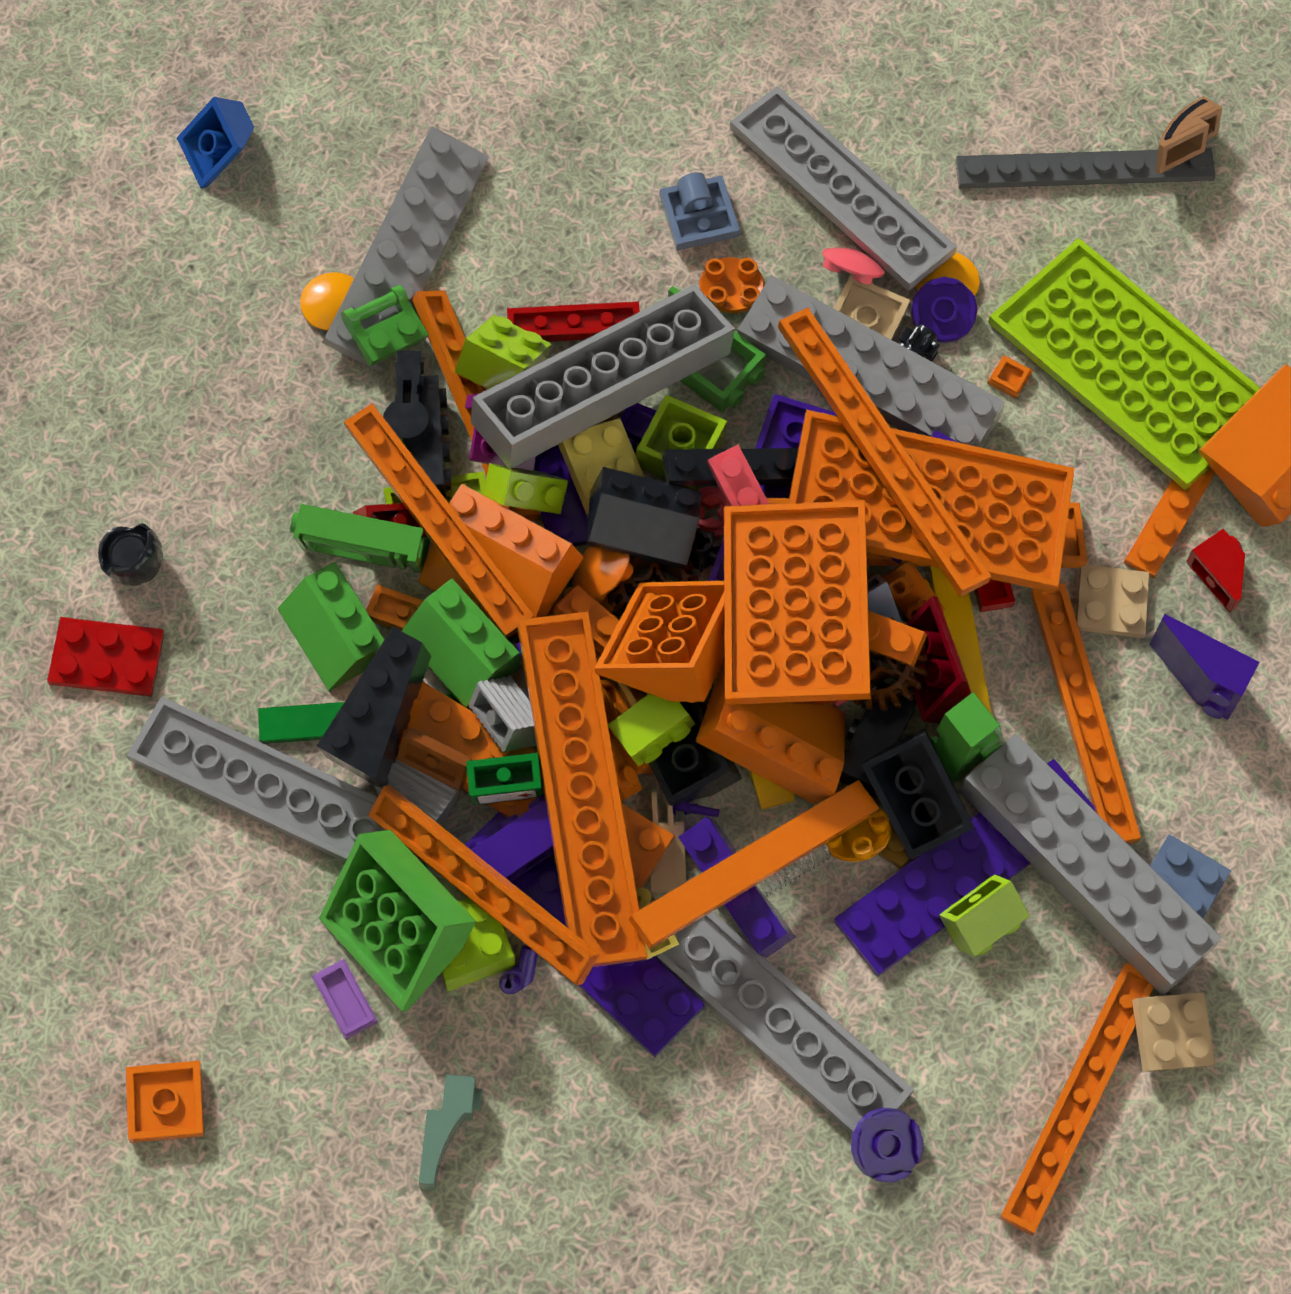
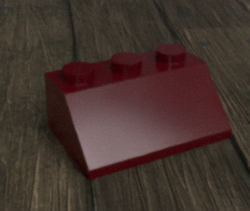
M931 596L906 624L927 634L924 641L926 648L919 654L926 655L929 662L919 665V667L924 668L928 673L926 677L917 676L916 678L922 684V689L918 690L913 686L911 688L923 722L940 724L944 714L971 694V690L938 597Z

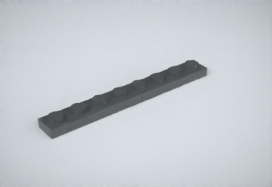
M1205 148V152L1161 174L1155 172L1158 150L970 155L956 157L959 189L1214 181L1216 175L1212 148Z

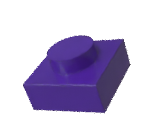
M640 403L626 408L621 421L627 436L634 438L640 443L657 411Z

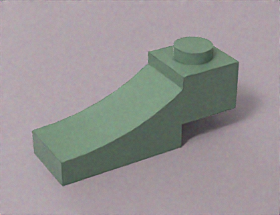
M446 1074L442 1111L427 1109L419 1176L420 1190L435 1191L440 1165L451 1139L465 1120H473V1111H481L482 1089L476 1088L475 1077Z

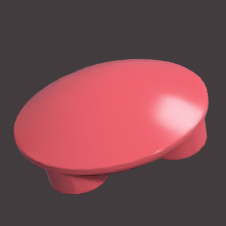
M835 247L826 248L822 252L824 257L822 266L832 272L840 273L843 270L854 274L853 279L860 283L870 285L873 278H879L885 273L884 268L874 259L860 251Z

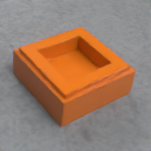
M1003 355L988 379L987 384L1017 399L1033 370Z

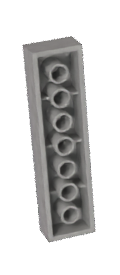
M773 275L770 276L737 329L740 336L764 352L766 357L815 383L778 329L779 320L808 307L885 421L899 430L930 437L937 430L959 443L982 448L1003 414L1005 401Z
M693 284L472 398L471 423L505 465L512 469L729 355L735 328L702 291Z
M1014 734L965 778L960 793L1162 996L1169 992L1200 963L1221 940L1222 937L1017 734Z

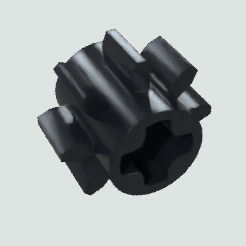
M917 325L914 331L906 327L899 337L900 342L898 344L931 362L938 354L937 350L940 347L938 343H935L938 339L935 332L924 325Z
M697 528L688 564H692L693 568L700 570V572H703L710 565L714 566L721 543L714 542L715 532L708 533Z

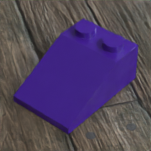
M1164 614L1150 642V646L1196 704L1202 706L1203 711L1208 716L1216 719L1223 717L1228 720L1260 663L1167 614Z

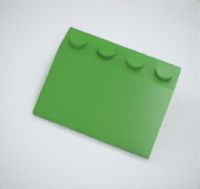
M391 830L358 834L319 917L322 923L402 1012L409 1010L459 954L476 923V920Z

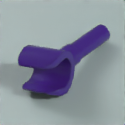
M690 802L673 806V814L675 815L676 810L684 811L685 815L701 814L718 817L720 809L690 804Z

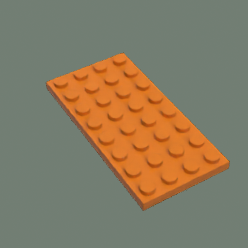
M806 410L788 503L865 500L866 548L868 553L939 568L838 416ZM891 428L992 576L991 579L1055 593L1059 586L1075 468Z

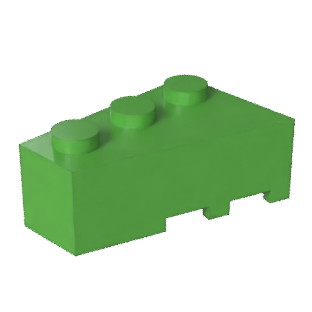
M974 692L944 714L936 730L940 738L938 739L935 736L931 739L953 783L985 761L1004 744L999 723Z

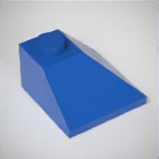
M213 97L177 137L179 145L201 189L208 187L244 149L254 129V125L243 103L240 101Z

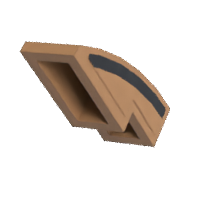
M1203 96L1181 110L1170 121L1162 134L1158 147L1155 172L1161 174L1205 152L1207 140L1218 135L1222 107Z

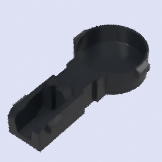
M397 351V362H395L397 394H395V402L391 403L384 411L383 418L406 447H411L421 443L428 436L429 432L432 431L433 420L429 419L428 411L420 403L418 394L421 393V375L424 374V362H422L421 351Z

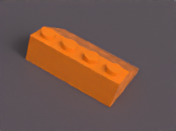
M1287 364L1283 365L1198 451L1249 515L1261 527L1282 523L1291 514V367Z
M461 484L449 502L450 506L527 605L534 618L546 617L584 557L572 543ZM432 543L418 582L435 592L450 579H453L488 617ZM518 631L512 635L517 639H519Z
M724 581L639 583L594 668L596 674L671 702L693 703L705 701L725 659Z
M724 659L696 742L814 805L836 792L845 763V713L824 701L726 705Z

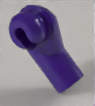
M527 945L521 946L518 964L507 970L500 977L499 987L505 994L519 992L531 984L534 979L538 954Z

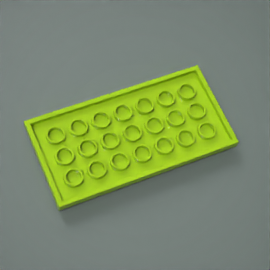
M1080 238L1076 239L989 316L988 323L1184 490H1187L1210 468V465L1198 451L1260 389L1257 384Z

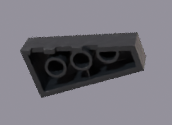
M392 627L317 744V747L327 759L380 789L388 784V775L392 763H395L398 755V745L404 729H407L414 699L418 697L431 659L430 653L422 642Z

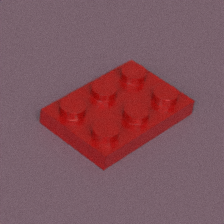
M60 617L47 682L49 685L152 697L164 639V630Z

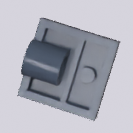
M694 172L681 177L676 186L660 189V200L676 251L739 237L740 229L722 175L706 179L703 173Z

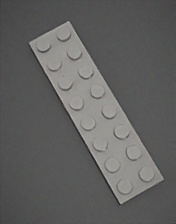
M778 86L730 121V129L908 291L956 254L957 246Z
M433 126L430 127L322 342L323 344L370 367L343 323L341 312L349 308L355 310L388 294L389 289L397 285H401L405 289L408 301L413 309L415 308L412 298L417 291H423L489 158L488 155ZM394 305L361 321L360 324L365 330L399 312ZM389 358L370 368L383 372Z
M162 696L127 754L129 761L343 862H346L358 834L385 831L384 828L368 816L378 797Z
M713 912L677 932L675 935L679 945L654 956L692 993L849 1133L853 1134L858 1121L868 1112L880 1107L899 1109L913 1094L914 1089L766 958L757 954L750 944Z

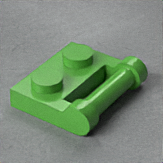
M401 285L389 289L388 294L355 310L349 308L341 312L343 323L370 367L397 354V351H404L426 340L429 335L408 301L407 293ZM395 305L399 312L398 314L365 330L360 324L361 321Z

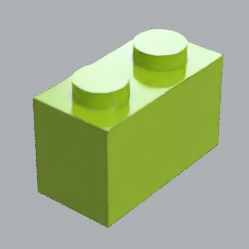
M489 463L483 495L504 506L561 514L568 480L546 472L515 467L509 469L507 466Z
M648 694L610 722L608 727L631 758L640 766L643 763L648 764L656 760L661 755L662 749L672 741L678 742L690 733V728L695 725V722L680 702H671Z
M994 874L939 914L959 950L975 957L988 952L993 947V943L1002 936L1011 934L1019 929L1021 922L1030 917V914L1013 883Z

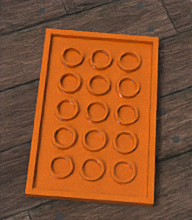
M865 500L724 506L726 705L871 699Z

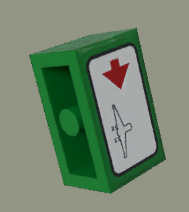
M538 753L466 761L469 797L473 805L532 799L544 795Z

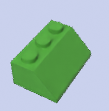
M336 562L305 577L277 608L328 691L363 673L384 641V638Z
M450 579L429 595L402 629V632L424 644L431 655L428 668L459 703L469 709V702L479 681L482 680L484 682L486 679L490 681L492 678L495 680L498 677L501 679L504 676L507 678L520 669V652L453 579Z

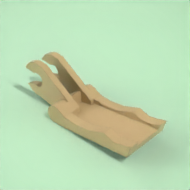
M650 792L652 822L675 836L650 876L651 893L670 892L686 883L685 847L678 838L684 833V822H673V806L669 805L667 799V822H658L656 792Z

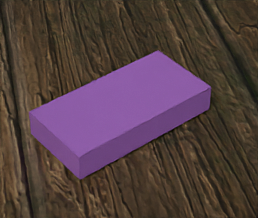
M344 959L312 975L345 1040L378 1023Z

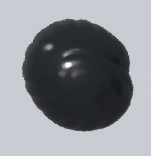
M140 523L133 528L122 526L113 528L103 536L98 547L100 568L113 581L123 585L138 586L142 583H147L157 575L163 559L162 544L156 533L144 523Z

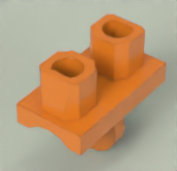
M906 561L882 576L890 588L892 597L908 620L914 616L931 596H936L929 587L930 583L928 580L922 577L912 562ZM939 601V603H940V605H941V608H942V611L944 612L945 608L943 607V605H942L941 602Z

